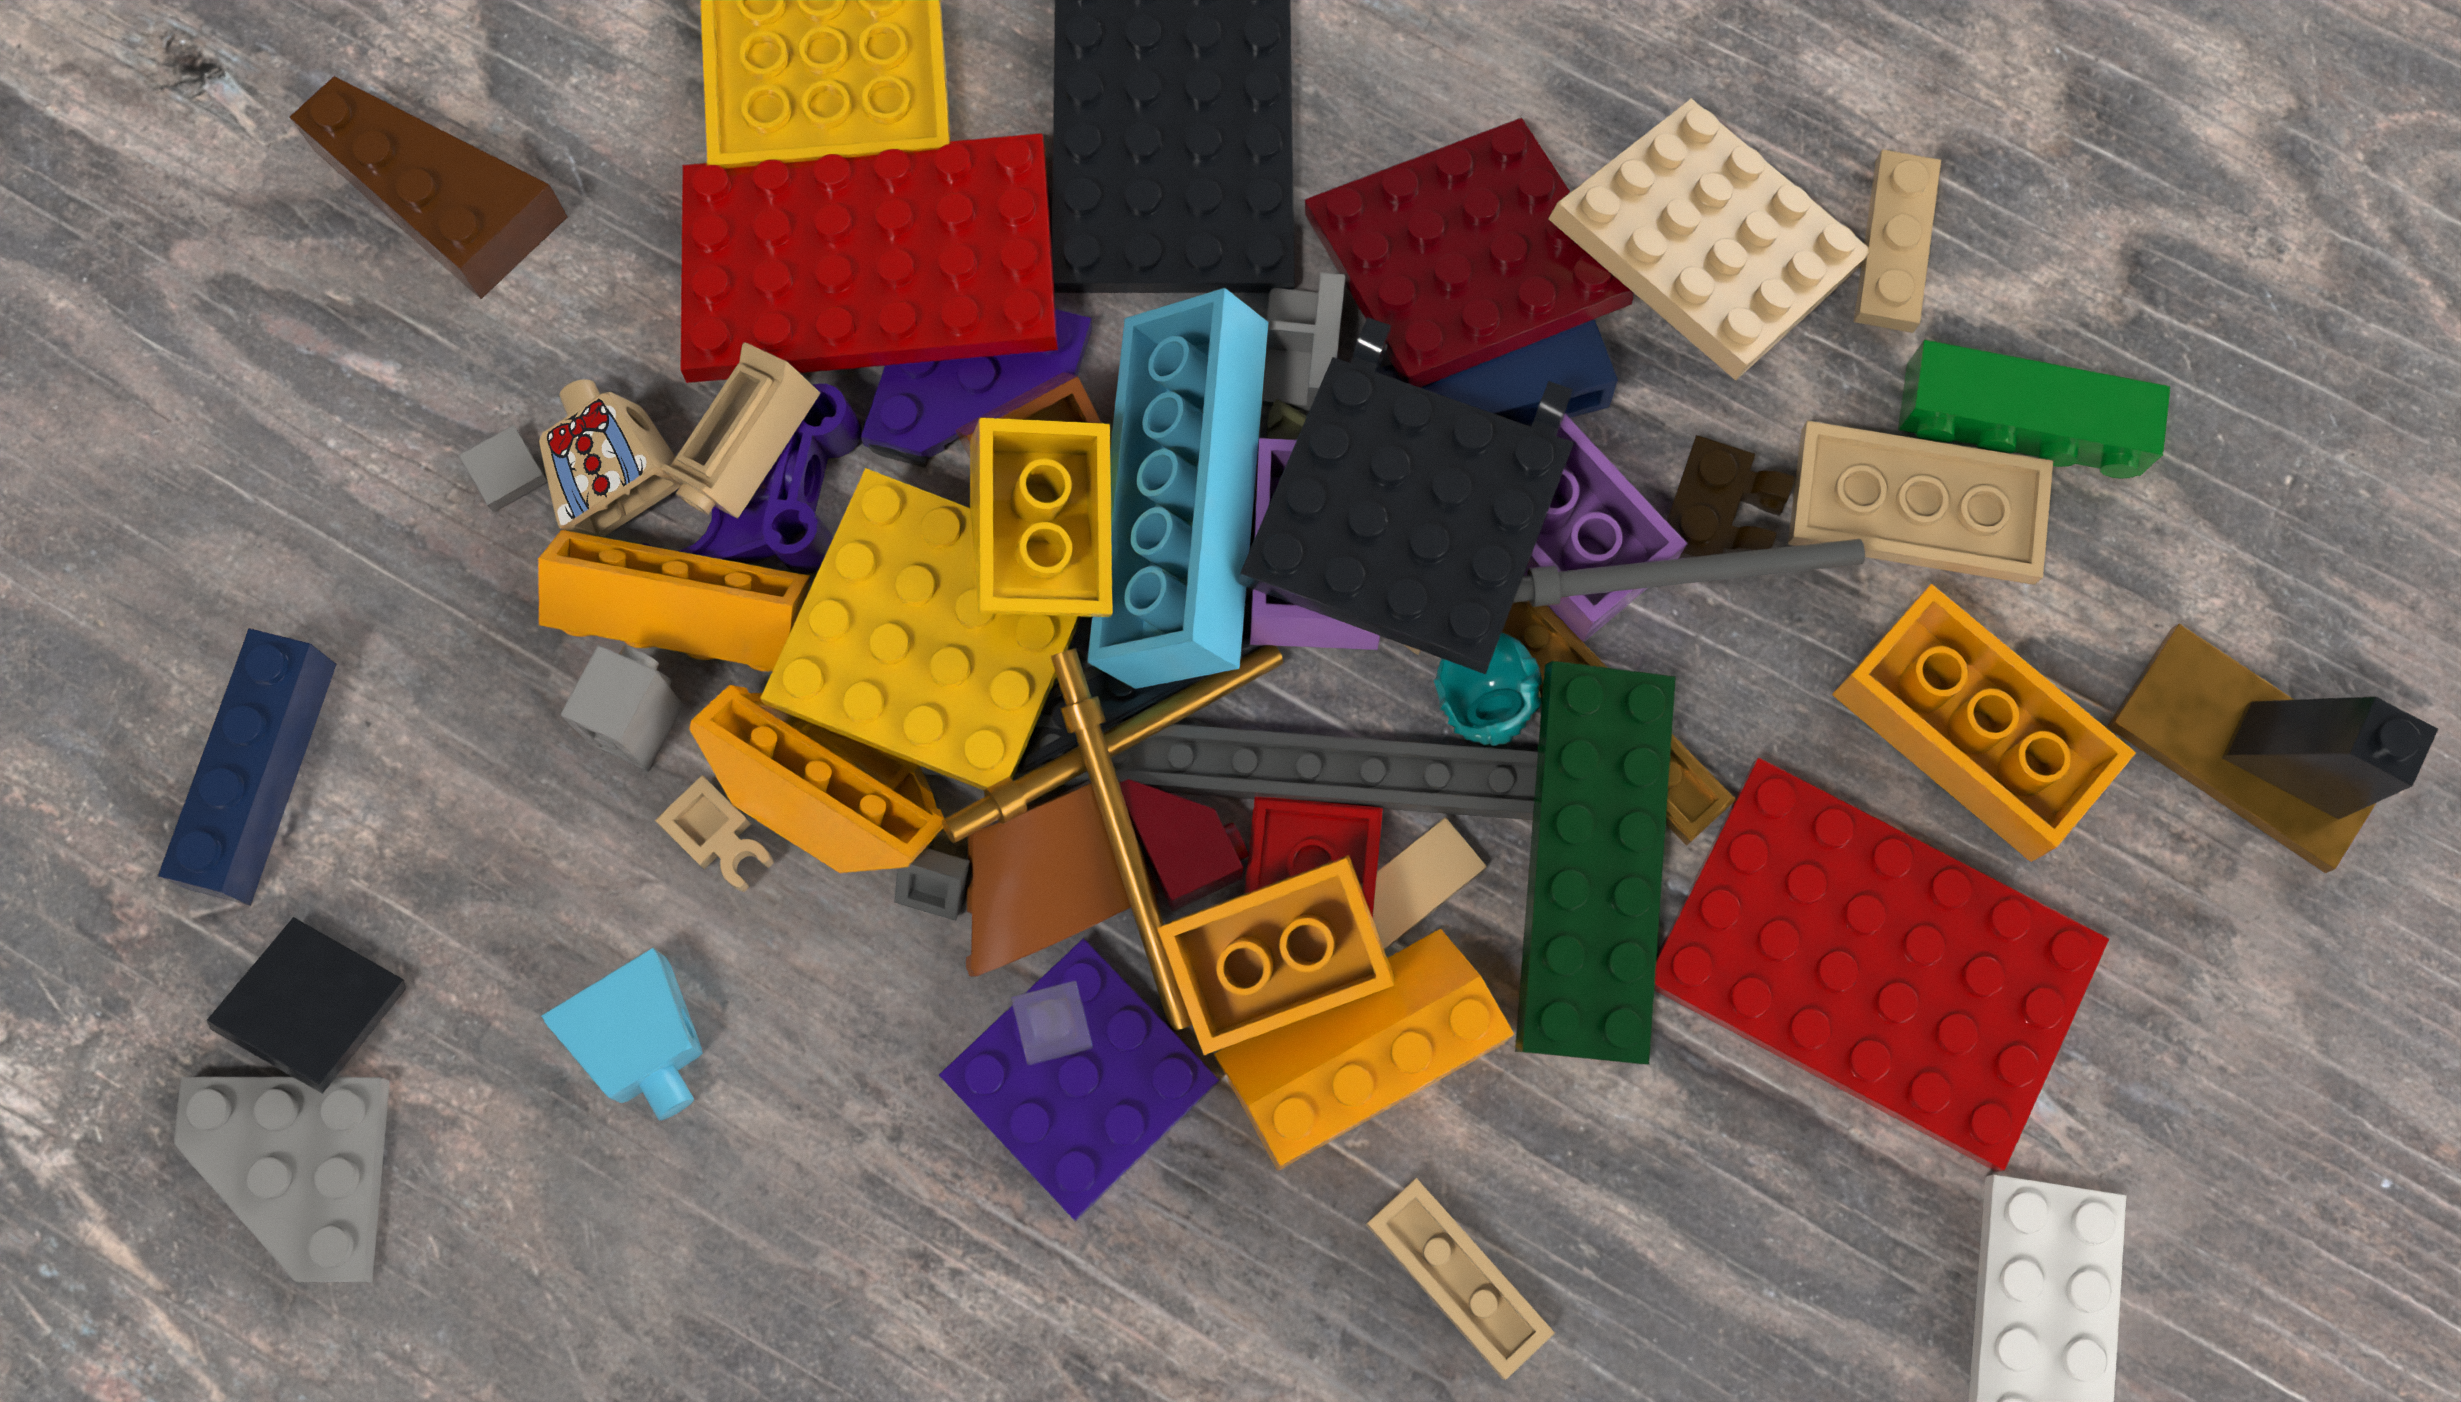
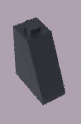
M2376 696L2252 701L2247 704L2222 759L2337 819H2342L2412 787L2437 734L2438 728Z

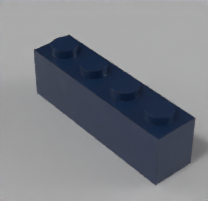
M1593 319L1420 388L1532 427L1548 381L1573 389L1565 413L1569 418L1609 408L1618 379L1596 321ZM1393 365L1382 366L1377 372L1402 381Z
M248 628L158 877L190 891L251 906L337 665L312 644Z

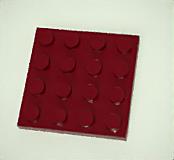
M1522 117L1305 199V216L1339 274L1345 275L1344 283L1365 319L1369 317L1391 325L1390 334L1386 341V344H1388L1386 355L1403 382L1417 387H1423L1632 305L1634 293L1548 219L1557 203L1567 196L1570 190Z

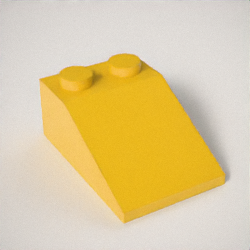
M979 418L970 440V509L978 613L1111 617L1110 424Z

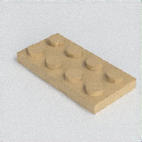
M1807 421L1801 429L1788 545L1797 546L1861 539L1864 544L1865 557L2035 585L2043 578L2053 461Z

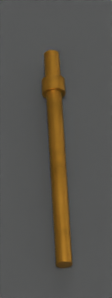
M1265 645L1241 658L1239 669L1211 674L1107 730L1103 735L1110 757L1118 755L1281 666L1283 658L1279 649L1275 645ZM1078 746L1015 781L1007 777L984 789L985 797L942 820V826L949 839L956 843L996 820L1001 824H1005L1027 811L1026 804L1085 773L1087 769L1080 747Z
M1076 648L1052 655V663L1066 706L1060 708L1068 733L1075 732L1169 1027L1172 1031L1191 1026L1192 1022L1157 930L1164 923L1100 726L1106 720L1098 696L1091 698Z

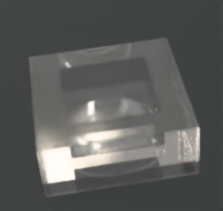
M1076 980L1011 997L1028 1065L1093 1048Z

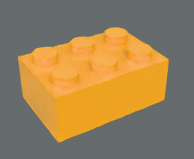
M1349 855L1172 920L1157 928L1203 1055L1392 987L1395 982L1393 972Z

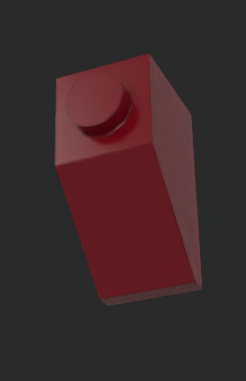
M1130 779L1119 783L1136 837L1172 912L1242 879L1243 866L1240 860L1249 857L1244 841L1233 822L1222 825L1215 809Z

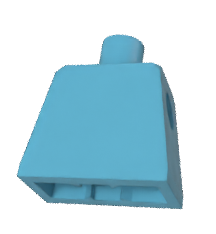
M651 948L542 1015L544 1022L610 1099L624 1103L643 1092L659 1121L674 1116L693 1103L694 1098L678 1070L699 1058L703 1054L702 1047L672 966L668 959L654 948Z

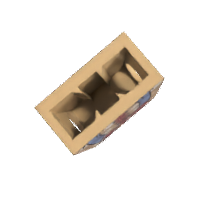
M588 379L574 381L560 391L559 396L567 417L544 431L539 440L555 517L560 529L605 537L680 488L681 485L660 469L663 463L670 466L676 457L643 408L612 392L600 394L595 382Z

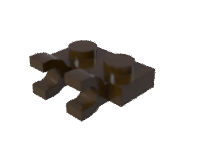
M1696 435L1667 518L1669 525L1687 543L1679 558L1772 548L1777 532L1756 526H1742L1738 528L1732 526L1740 501L1770 514L1780 516L1784 504L1788 501L1795 477L1777 471L1764 470L1758 473L1751 471L1755 453Z

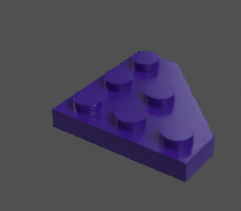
M1055 309L1058 350L885 365L861 435L863 445L869 447L868 444H876L921 457L927 455L928 459L945 450L944 445L959 438L955 429L1062 372L1078 376L1092 331V318Z

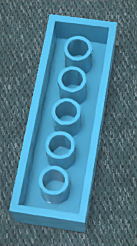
M1226 288L1124 319L1110 449L1111 617H1092L1088 663L1135 689L1240 668L1246 586L1240 585L1239 579L1250 549L1268 321Z

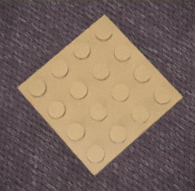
M1692 98L1561 199L1548 218L1734 380L1742 376L1858 270L1871 253L1868 251V246L1859 240L1848 227L1840 224L1809 198L1803 189L1790 182L1765 161L1759 152L1746 145L1721 124L1711 112L1702 108Z

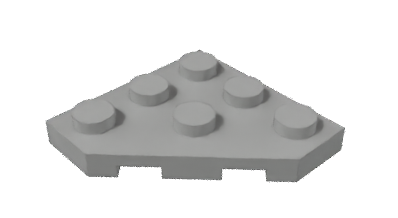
M181 1077L174 1145L295 1282L372 1283L390 1080L382 1077H336L322 1094L294 1077Z

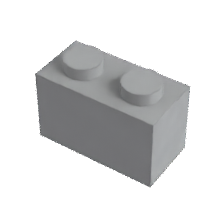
M597 645L560 715L591 746L649 771L684 704L669 687L672 680L656 670L659 663L653 658L628 646H623L618 654Z

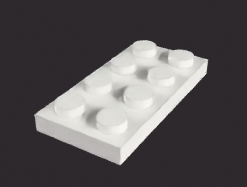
M2000 1175L1985 1176L1969 1402H2114L2126 1195Z

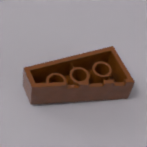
M335 76L289 116L314 152L480 299L489 293L568 218L550 184Z

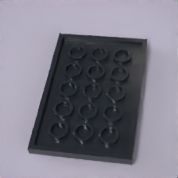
M1055 0L1052 183L1054 293H1209L1222 288H1226L1231 293H1270L1273 288L1294 290L1291 0Z

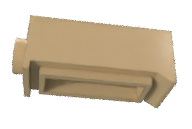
M744 342L738 365L672 464L668 466L663 463L660 469L681 485L676 495L690 506L706 515H709L712 509L716 507L738 519L815 403L820 392L787 361Z

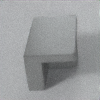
M1321 272L1318 292L1273 288L1270 291L1267 312L1268 334L1262 405L1273 406L1275 400L1279 399L1293 409L1310 410L1332 357L1337 358L1345 275Z

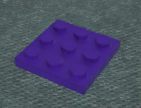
M1084 938L939 1074L944 1082L1075 1222L1219 1083V1079Z

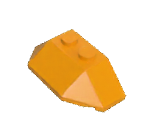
M729 685L691 720L689 730L731 804L839 873L909 867L943 829L942 820L944 816L941 810L936 807L933 793L919 765L764 705L760 699L762 693H749L745 687Z

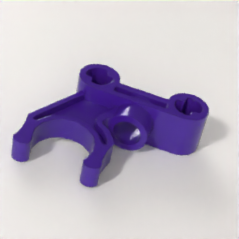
M826 383L812 384L820 392V395L739 518L737 519L714 507L712 509L711 522L705 534L695 544L682 550L674 551L744 564L777 555L791 571L799 574H810L818 571L833 540L830 531L815 513L828 458H840L849 454L857 446L861 438L860 421L843 394L836 387ZM807 530L806 535L799 542L790 545L792 538L797 533Z

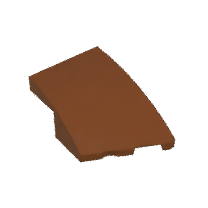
M1090 780L1044 803L1027 804V811L1005 824H1001L996 820L968 836V860L972 872V880L967 889V912L972 914L971 955L966 957V969L969 976L977 977L1024 958L1131 908ZM1143 857L1154 894L1159 893Z

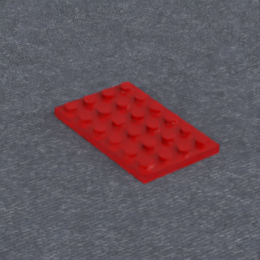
M1043 133L949 141V144L934 150L903 152L899 149H887L878 155L846 158L837 154H828L818 160L791 163L769 159L759 163L757 166L725 169L718 165H707V163L683 165L680 370L685 382L727 380L740 361L744 342L787 361L799 373L1058 350Z
M1758 757L1753 762L1735 798L1736 800L1733 802L1656 956L1654 991L1995 1172L2005 1171L2109 942V938Z

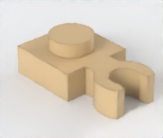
M703 775L655 820L703 869L719 857L721 859L720 869L723 877L739 891L745 892L749 888V885L737 872V866L743 858L747 856L757 857L767 868L774 864L772 856L762 844L751 839L741 840L738 837L751 823Z

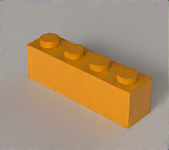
M561 530L538 558L539 626L561 629L565 633L577 637L593 635L624 641L627 645L635 648L657 647L683 652L699 660L721 659L747 664L758 671H773L809 592L808 575Z

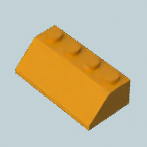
M1441 928L1387 958L1395 978L1394 986L1230 1045L1214 1053V1057L1277 1171L1500 1047L1514 1035L1513 1030L1481 975Z

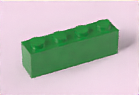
M1924 340L1907 363L1898 430L1915 433L1917 438L1941 443L1957 441L1977 445L1978 449L2009 454L2015 452L2035 456L2039 459L2052 460L2054 467H2068L2077 464L2098 468L2107 477L2127 479L2141 476L2163 456L2171 386Z

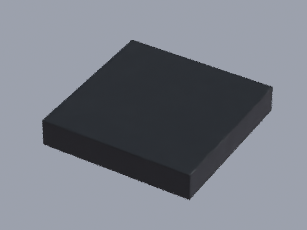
M293 917L206 1021L210 1029L323 1094L406 990L404 979Z

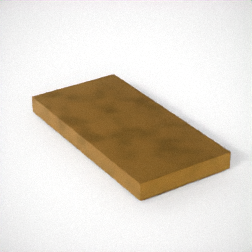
M2181 624L2176 625L2169 631L2107 727L2322 872L2328 873L2335 870L2376 803L2342 819H2337L2222 759L2247 704L2252 701L2294 699Z

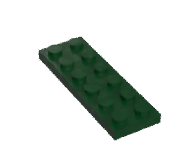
M1551 661L1544 666L1515 1052L1649 1065L1676 676Z

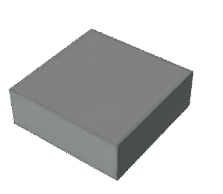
M514 424L458 455L492 512L501 509L548 482Z

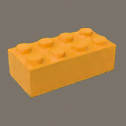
M1930 584L1904 611L1832 693L1838 701L2030 862L2059 846L2136 754L2133 749L1933 584Z

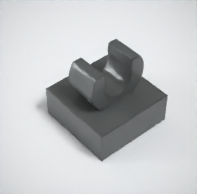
M933 839L909 867L897 869L894 903L956 921L965 898L969 867L967 847L959 845L955 855L952 856L933 850Z

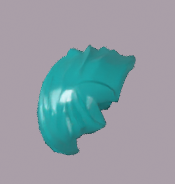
M1504 633L1500 636L1486 675L1441 658L1437 675L1434 679L1439 698V710L1444 711V714L1449 717L1447 724L1454 727V733L1463 735L1466 740L1480 742L1483 745L1491 744L1495 746L1511 742L1514 736L1521 734V730L1527 727L1529 720L1533 717V713L1538 710L1542 702L1539 686L1542 684L1543 679L1536 659L1531 656L1520 640Z

